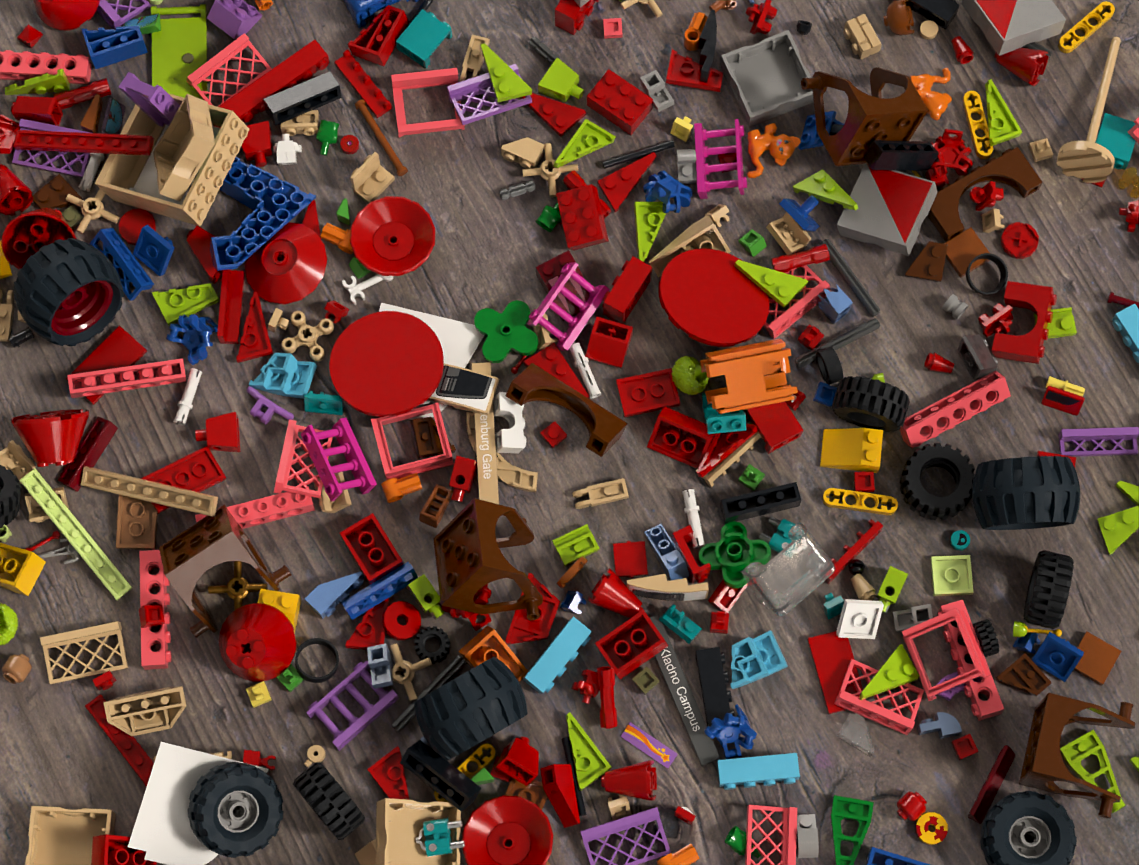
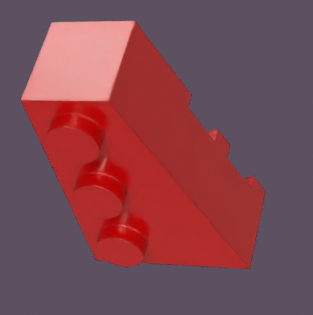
M390 5L372 20L373 23L368 28L363 29L354 41L351 40L348 43L352 55L383 67L385 66L396 46V40L409 23L404 10Z

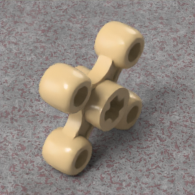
M294 311L290 319L291 323L299 331L297 336L293 338L288 337L282 341V350L285 353L292 354L299 346H305L309 348V354L313 361H322L325 357V352L317 344V339L321 335H329L333 332V322L325 318L317 326L312 327L306 324V317L303 312Z

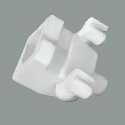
M282 134V141H278L273 146V154L277 153V164H297L296 153L302 152V147L293 142V140L290 141L289 134Z

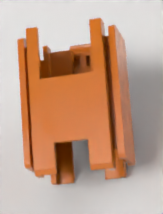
M775 339L705 353L707 359L700 360L702 373L706 372L707 378L725 375L727 386L705 391L707 404H712V409H715L719 414L794 400L795 397L792 394L798 393L797 386L791 387L790 384H787L786 374L791 372L788 356H792L791 349L785 348L786 344L783 340Z

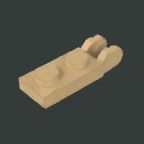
M476 35L471 36L462 65L460 82L466 80L468 71L473 72L472 78L480 74L484 63L481 44L485 43L489 47L490 39Z
M0 290L1 342H10L9 337L11 336L14 311L13 290H8L7 304H1L2 290Z
M624 478L587 486L585 489L572 493L573 498H579L587 494L589 496V500L576 503V509L629 498Z

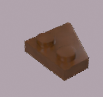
M58 174L33 195V201L39 208L55 209L67 207V204H71L66 201L68 194L82 199V197Z
M929 241L907 270L905 276L941 282L948 244Z
M433 418L413 419L412 426L419 458L444 454ZM449 442L451 453H455V446Z
M1026 653L996 677L998 681L1034 696H1038L1052 683Z

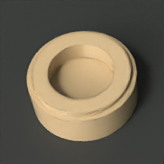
M926 20L921 24L919 33L924 39H933L938 33V25L934 21Z

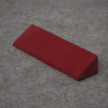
M97 417L79 445L74 462L67 464L57 481L78 492L82 486L83 467L95 466L116 433L117 426L109 420Z
M1004 745L968 814V818L978 824L983 822L1015 758V753L1008 745Z

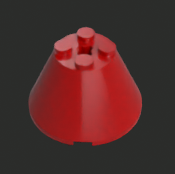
M33 0L38 16L45 24L57 30L70 31L79 28L85 21H89L93 17L100 0Z
M40 208L21 214L11 220L3 232L1 243L4 256L11 266L14 265L20 270L25 265L26 260L38 252L41 247L54 243V241L59 239L77 238L62 216L61 211L51 208Z
M83 409L40 412V416L21 415L11 418V424L35 463H37V467H45L54 463L55 466L66 465L67 463L74 462L88 420L89 410L83 412Z
M254 603L241 606L226 618L220 630L219 649L227 667L234 674L245 680L254 682L271 680L282 674L289 667L295 656L297 641L295 640L293 625L283 612L271 605Z

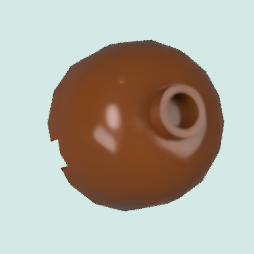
M908 0L893 1L887 8V15L883 16L885 26H889L890 30L896 35L902 36L914 33V30H911V26H914L912 10L905 3Z

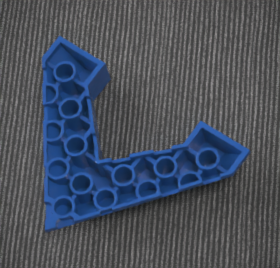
M235 157L231 169L228 171L219 190L252 209L253 212L242 221L241 226L236 231H233L231 235L211 237L210 253L215 269L217 271L237 269L316 198V195L307 194L299 190V187L287 181L284 182L278 179L277 176L252 164L247 165L241 162L240 158Z

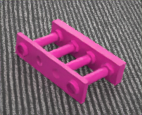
M735 119V128L707 131V129L703 128L702 123H695L697 191L700 199H708L707 192H710V190L738 187L740 194L744 195V188H747V178L743 176L741 137L744 136V126L740 125L739 119ZM736 135V145L712 148L705 146V140H708V138ZM737 153V162L715 165L706 163V157H709V155ZM737 170L738 172L737 180L709 182L706 177L710 172Z
M576 262L564 265L561 269L562 274L537 310L534 309L529 315L530 320L527 323L529 326H536L539 323L557 337L559 342L556 346L561 351L569 350L601 304L605 293L610 291L605 285L594 287L574 270L579 265ZM570 277L590 293L587 302H583L564 287ZM559 292L579 307L580 312L576 317H572L553 302ZM548 308L569 323V328L566 332H561L542 317Z
M347 418L339 419L331 430L315 432L313 426L308 425L300 434L331 502L335 501L343 493L342 490L359 487L363 495L369 493L377 485ZM330 437L337 438L340 446L323 449L319 441ZM343 453L348 463L331 466L327 456ZM352 471L355 480L338 483L334 473Z

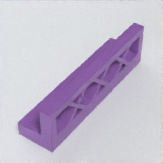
M1139 427L1062 429L1058 435L1060 455L1071 457L1137 455ZM1132 440V450L1124 449L1120 445L1122 441ZM1085 441H1090L1096 447L1092 451H1087L1082 447V444ZM1104 441H1110L1115 447L1112 450H1106L1101 444ZM1064 442H1072L1076 449L1074 451H1065Z

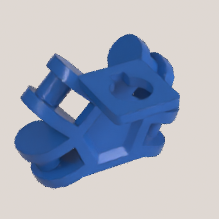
M664 170L658 172L657 175H650L648 178L649 182L643 186V190L646 193V201L660 200L663 202L664 213H669V211L679 213L681 206L688 207L690 205V198L693 194L692 189L671 177ZM670 198H674V204H670Z
M191 314L189 317L187 315H180L178 319L179 325L170 324L169 328L171 331L166 339L182 343L189 350L188 361L190 364L195 365L199 360L207 358L208 353L205 347L213 346V342H210V335L218 331V325L210 317L198 318L195 314ZM208 322V323H210L213 327H211V326H209V325L207 326L205 323ZM178 331L184 332L183 338L177 336Z
M738 704L735 705L737 717L732 716V713H726L724 720L714 718L711 721V727L707 726L704 730L708 737L712 739L716 737L723 746L725 759L736 756L737 758H742L739 745L745 749H752L754 745L753 739L757 735L751 729L747 716ZM734 742L735 749L728 750L727 744Z

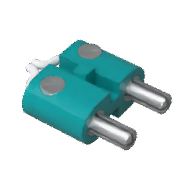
M770 517L769 523L778 527L777 532L772 537L761 533L759 539L769 543L772 550L789 558L793 553H797L800 549H805L807 546L805 544V528L787 519L780 521ZM802 539L803 546H800L797 548V550H795L797 543H799Z
M448 818L424 821L423 828L420 830L419 836L416 837V843L420 844L428 857L450 854L453 849L465 847L464 840L452 842L450 838V829L462 827V821L449 822ZM423 831L426 839L425 847L423 843L420 841Z

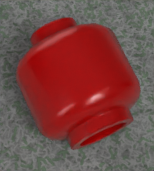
M909 791L897 801L899 809L897 814L904 821L906 819L915 821L926 811L925 804L927 802L918 792L913 793Z

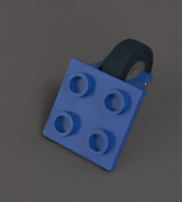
M836 111L825 112L826 130L829 135L837 134L844 126L843 123L835 119ZM815 114L807 115L800 140L801 143L798 147L800 150L824 146L817 133Z

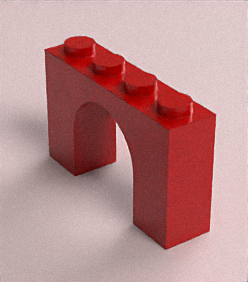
M1012 281L1007 282L1004 294L1005 305L1029 309L1037 315L1038 319L1035 327L1024 335L1015 336L995 333L992 353L996 358L1039 364L1040 358L1044 357V340H1047L1049 335L1047 326L1048 323L1052 322L1053 312H1051V308L1055 306L1057 299L1053 287Z

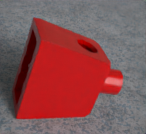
M269 121L248 125V135L241 145L247 161L255 160L256 167L267 165L265 157L273 155Z
M236 412L206 419V429L195 430L196 441H207L209 450L241 452L239 419Z
M456 455L449 487L454 489L451 500L462 502L464 493L471 492L477 471V462L475 460ZM460 479H465L463 484H458Z
M527 737L514 738L504 748L496 767L527 786L538 776L539 752L529 745L530 741Z

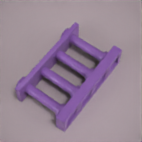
M367 660L364 663H358L353 668L354 672L319 702H313L306 712L310 719L316 715L334 735L333 738L335 740L332 743L338 751L399 699L393 689L388 692L382 687L373 688L371 675L367 671L370 668ZM360 676L378 694L380 701L375 705H370L352 684ZM345 689L364 709L365 714L360 718H355L337 697ZM330 702L349 722L348 725L350 727L345 731H340L323 712L322 709Z

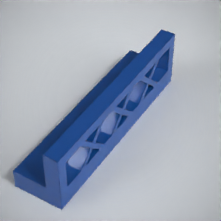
M114 228L100 229L89 244L101 251L108 259L109 254L113 256V266L118 275L119 268L124 271V278H121L119 275L123 292L132 301L142 290L151 289L154 283ZM99 240L103 243V250L97 245ZM129 282H132L135 287L133 292L129 289Z
M406 562L341 603L353 620L407 587L418 576L412 565Z

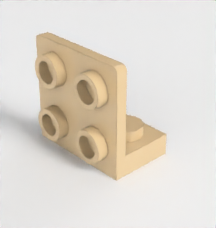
M376 152L368 155L363 162L364 164L360 168H356L350 177L353 192L367 204L376 200L395 180L394 176L380 165L379 155Z

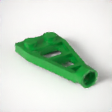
M833 796L830 817L835 865H854L871 823L874 802ZM842 819L858 821L859 828L856 835L851 837L845 836L842 833ZM841 841L854 843L850 856L841 855Z

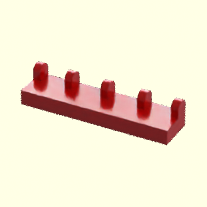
M349 50L344 51L343 56L334 62L335 66L361 99L366 102V105L376 118H379L392 109L390 101L377 88L371 77L362 69L360 63L351 55V52Z
M871 519L868 522L871 528L864 535L859 531L856 534L859 540L851 548L845 545L843 549L846 553L838 561L832 558L830 563L833 566L826 573L822 570L818 572V575L826 583L829 584L882 531L883 525L879 521L875 523Z

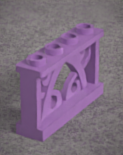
M130 72L127 73L118 87L161 127L164 124L170 125L180 107L160 85L154 87L144 83Z

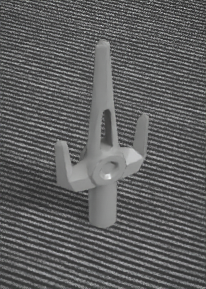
M67 538L60 539V542H69ZM70 542L66 547L38 555L40 558L71 555L72 558L64 561V564L76 562L80 558L79 553ZM67 550V552L55 554L56 552Z

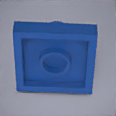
M813 195L801 206L795 200L785 198L779 203L804 230L816 231L820 227L809 215L815 206L819 204V201Z
M145 225L141 229L133 255L158 276H162L166 272L175 247L171 239L168 237L163 238L150 226Z
M1049 632L1033 656L1032 661L1040 668L1066 682L1084 652L1070 644L1069 641L1066 642V639H1061Z

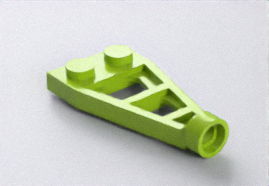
M1094 729L1060 748L1065 762L1081 780L1098 786L1094 779L1105 774L1110 783V788L1107 791L1121 797L1105 747ZM1090 755H1096L1100 764V770L1094 774L1087 772L1081 765V761ZM1122 798L1120 802L1113 803L1112 813L1126 806Z

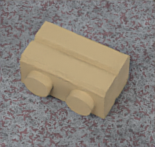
M865 14L845 23L843 33L847 40L850 39L852 51L855 55L858 54L860 59H864L880 51L882 44Z

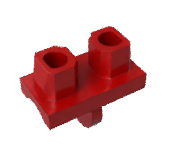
M765 0V3L760 5L754 4L753 7L746 9L745 13L749 16L748 21L753 22L750 33L756 34L760 32L767 34L770 32L772 24L765 21V18L767 17L772 20L778 9L770 5L771 0Z
M990 181L982 188H973L970 191V198L973 202L978 203L976 211H982L985 207L992 208L995 206L996 201H1001L1004 198L1003 188H997L996 182Z
M998 303L992 309L994 314L992 317L982 314L978 318L979 324L983 328V335L989 337L994 332L1000 333L1002 331L1004 334L1010 332L1009 325L1012 324L1011 320H1013L1011 313L1013 309L1010 305L1005 307Z

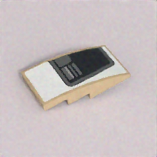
M444 363L441 381L429 400L453 406L455 409L488 415L500 379Z
M666 574L627 580L626 584L627 588L636 596L664 601L707 599L709 592L707 582L688 585L687 578L667 581Z

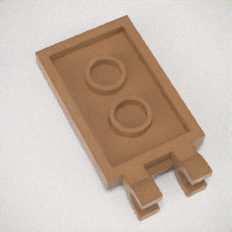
M119 495L116 533L117 549L156 550L158 513L151 502Z

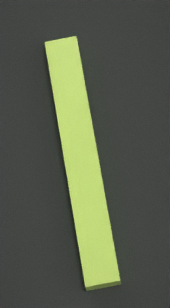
M34 468L20 479V482L114 598L118 601L129 592L132 586L37 469Z

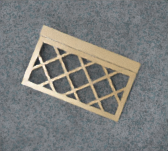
M117 621L40 637L49 683L55 684L103 674L109 670L112 672L127 669L128 663L121 632V622ZM117 635L119 642L113 649L105 642L109 636ZM93 639L101 643L95 653L86 648L89 641ZM74 643L82 647L76 657L67 652L69 646ZM103 645L112 650L107 660L97 655ZM56 647L62 653L55 661L50 658L48 649ZM84 649L93 655L87 665L78 659ZM117 653L122 657L123 665L114 666L109 661ZM64 654L74 659L68 669L59 664ZM95 657L105 662L100 670H94L90 667ZM76 661L85 666L82 673L77 675L70 671ZM58 665L66 672L61 678L54 679L52 671Z

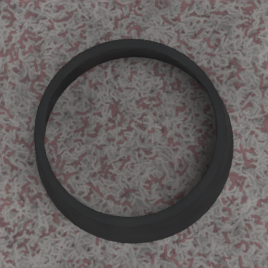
M991 253L976 256L966 270L968 285L972 290L980 294L999 292L1005 286L1008 279L1006 264L1000 257ZM988 259L998 266L1000 282L994 290L983 292L973 285L970 279V267L976 260Z

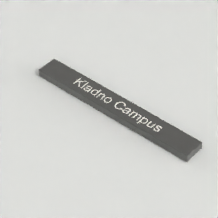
M657 614L649 617L668 644V647L655 655V659L701 766L717 761L720 759V756L712 738L708 737L704 732L707 726L663 623L659 621L660 616Z

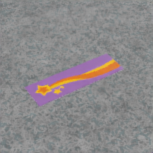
M631 722L620 736L666 768L670 767L678 755Z

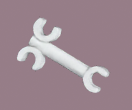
M377 274L357 284L356 278L351 276L352 284H346L345 280L342 281V284L349 291L352 304L356 305V296H360L363 301L365 300L362 290L382 280L389 282L393 280V276Z

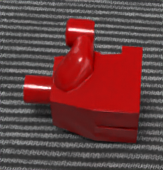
M1139 200L1128 202L1127 208H1119V215L1126 216V222L1129 223L1127 227L1128 232H1134L1135 224H1139Z
M586 669L582 671L583 681L574 682L571 689L580 690V694L583 695L582 703L589 704L590 699L596 697L599 693L600 687L598 686L597 672Z

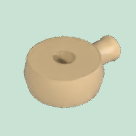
M320 745L311 746L307 751L308 759L304 762V765L309 768L312 763L322 762L326 755L324 748Z

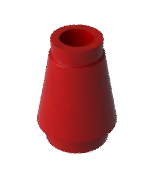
M961 36L952 39L951 43L957 61L961 64H967L972 61L974 52Z
M934 352L927 355L924 367L928 368L929 371L951 374L954 363Z

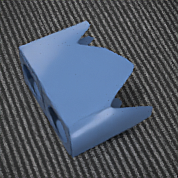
M838 285V290L830 288L832 292L824 289L827 298L823 299L818 295L822 300L818 302L819 308L833 324L844 317L853 304L851 299Z

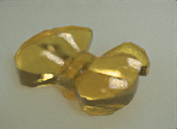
M1130 167L1125 170L1122 179H1119L1118 186L1123 190L1132 184L1134 187L1130 197L1136 199L1139 198V176L1137 175V169Z

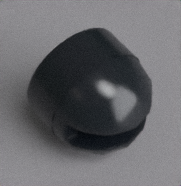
M799 20L797 32L801 34L802 31L804 35H807L811 30L812 23Z
M859 559L851 561L849 565L850 573L852 575L862 574L865 570L863 561ZM853 564H854V565H861L862 568H861V567H852V566H853Z

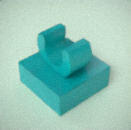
M832 593L825 595L824 612L829 620L841 614L844 600L841 595L834 598Z

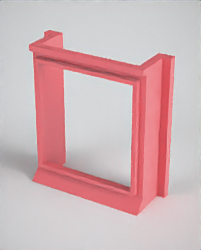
M457 68L391 75L399 138L412 134L457 129L465 130V125H462L456 110V119L406 124L402 90L458 83Z
M438 402L411 409L410 412L398 416L390 415L371 419L386 480L391 478L400 479L414 473L420 474L454 465ZM433 413L444 454L393 467L382 425Z
M955 608L901 631L914 666L920 676L919 678L928 701L937 699L935 695L979 676L982 678L991 676L965 610L959 611ZM956 620L975 669L932 687L913 638Z

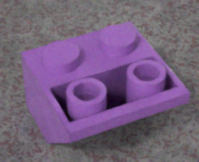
M215 0L207 19L230 37L236 39L244 33L246 34L261 19L262 14L244 0Z

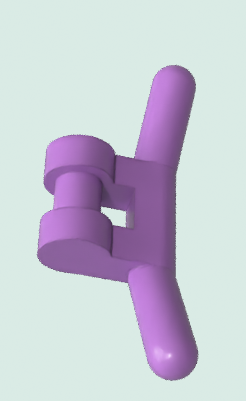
M249 386L247 388V393L257 400L250 411V415L261 419L260 421L263 424H268L274 413L287 420L294 419L292 413L276 405L253 387ZM263 406L267 408L265 413L261 411Z

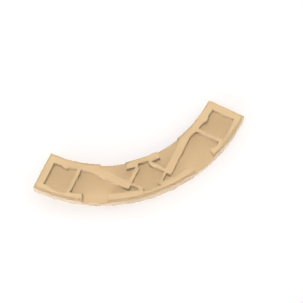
M466 412L467 433L472 449L477 456L474 412ZM496 452L498 480L516 489L536 493L538 472L527 471L513 466Z

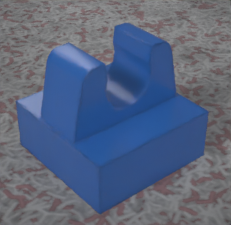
M568 591L560 608L567 612L581 614L582 611L577 606L579 603L586 605V600L580 592Z
M1028 632L1024 637H1017L1013 647L1018 651L1034 654L1036 651L1032 647L1034 644H1040V640L1037 638L1039 634Z

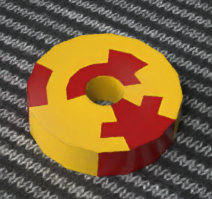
M928 812L917 820L915 832L918 839L923 843L936 845L941 843L946 837L948 824L940 814ZM928 826H934L935 831L930 832L928 830Z

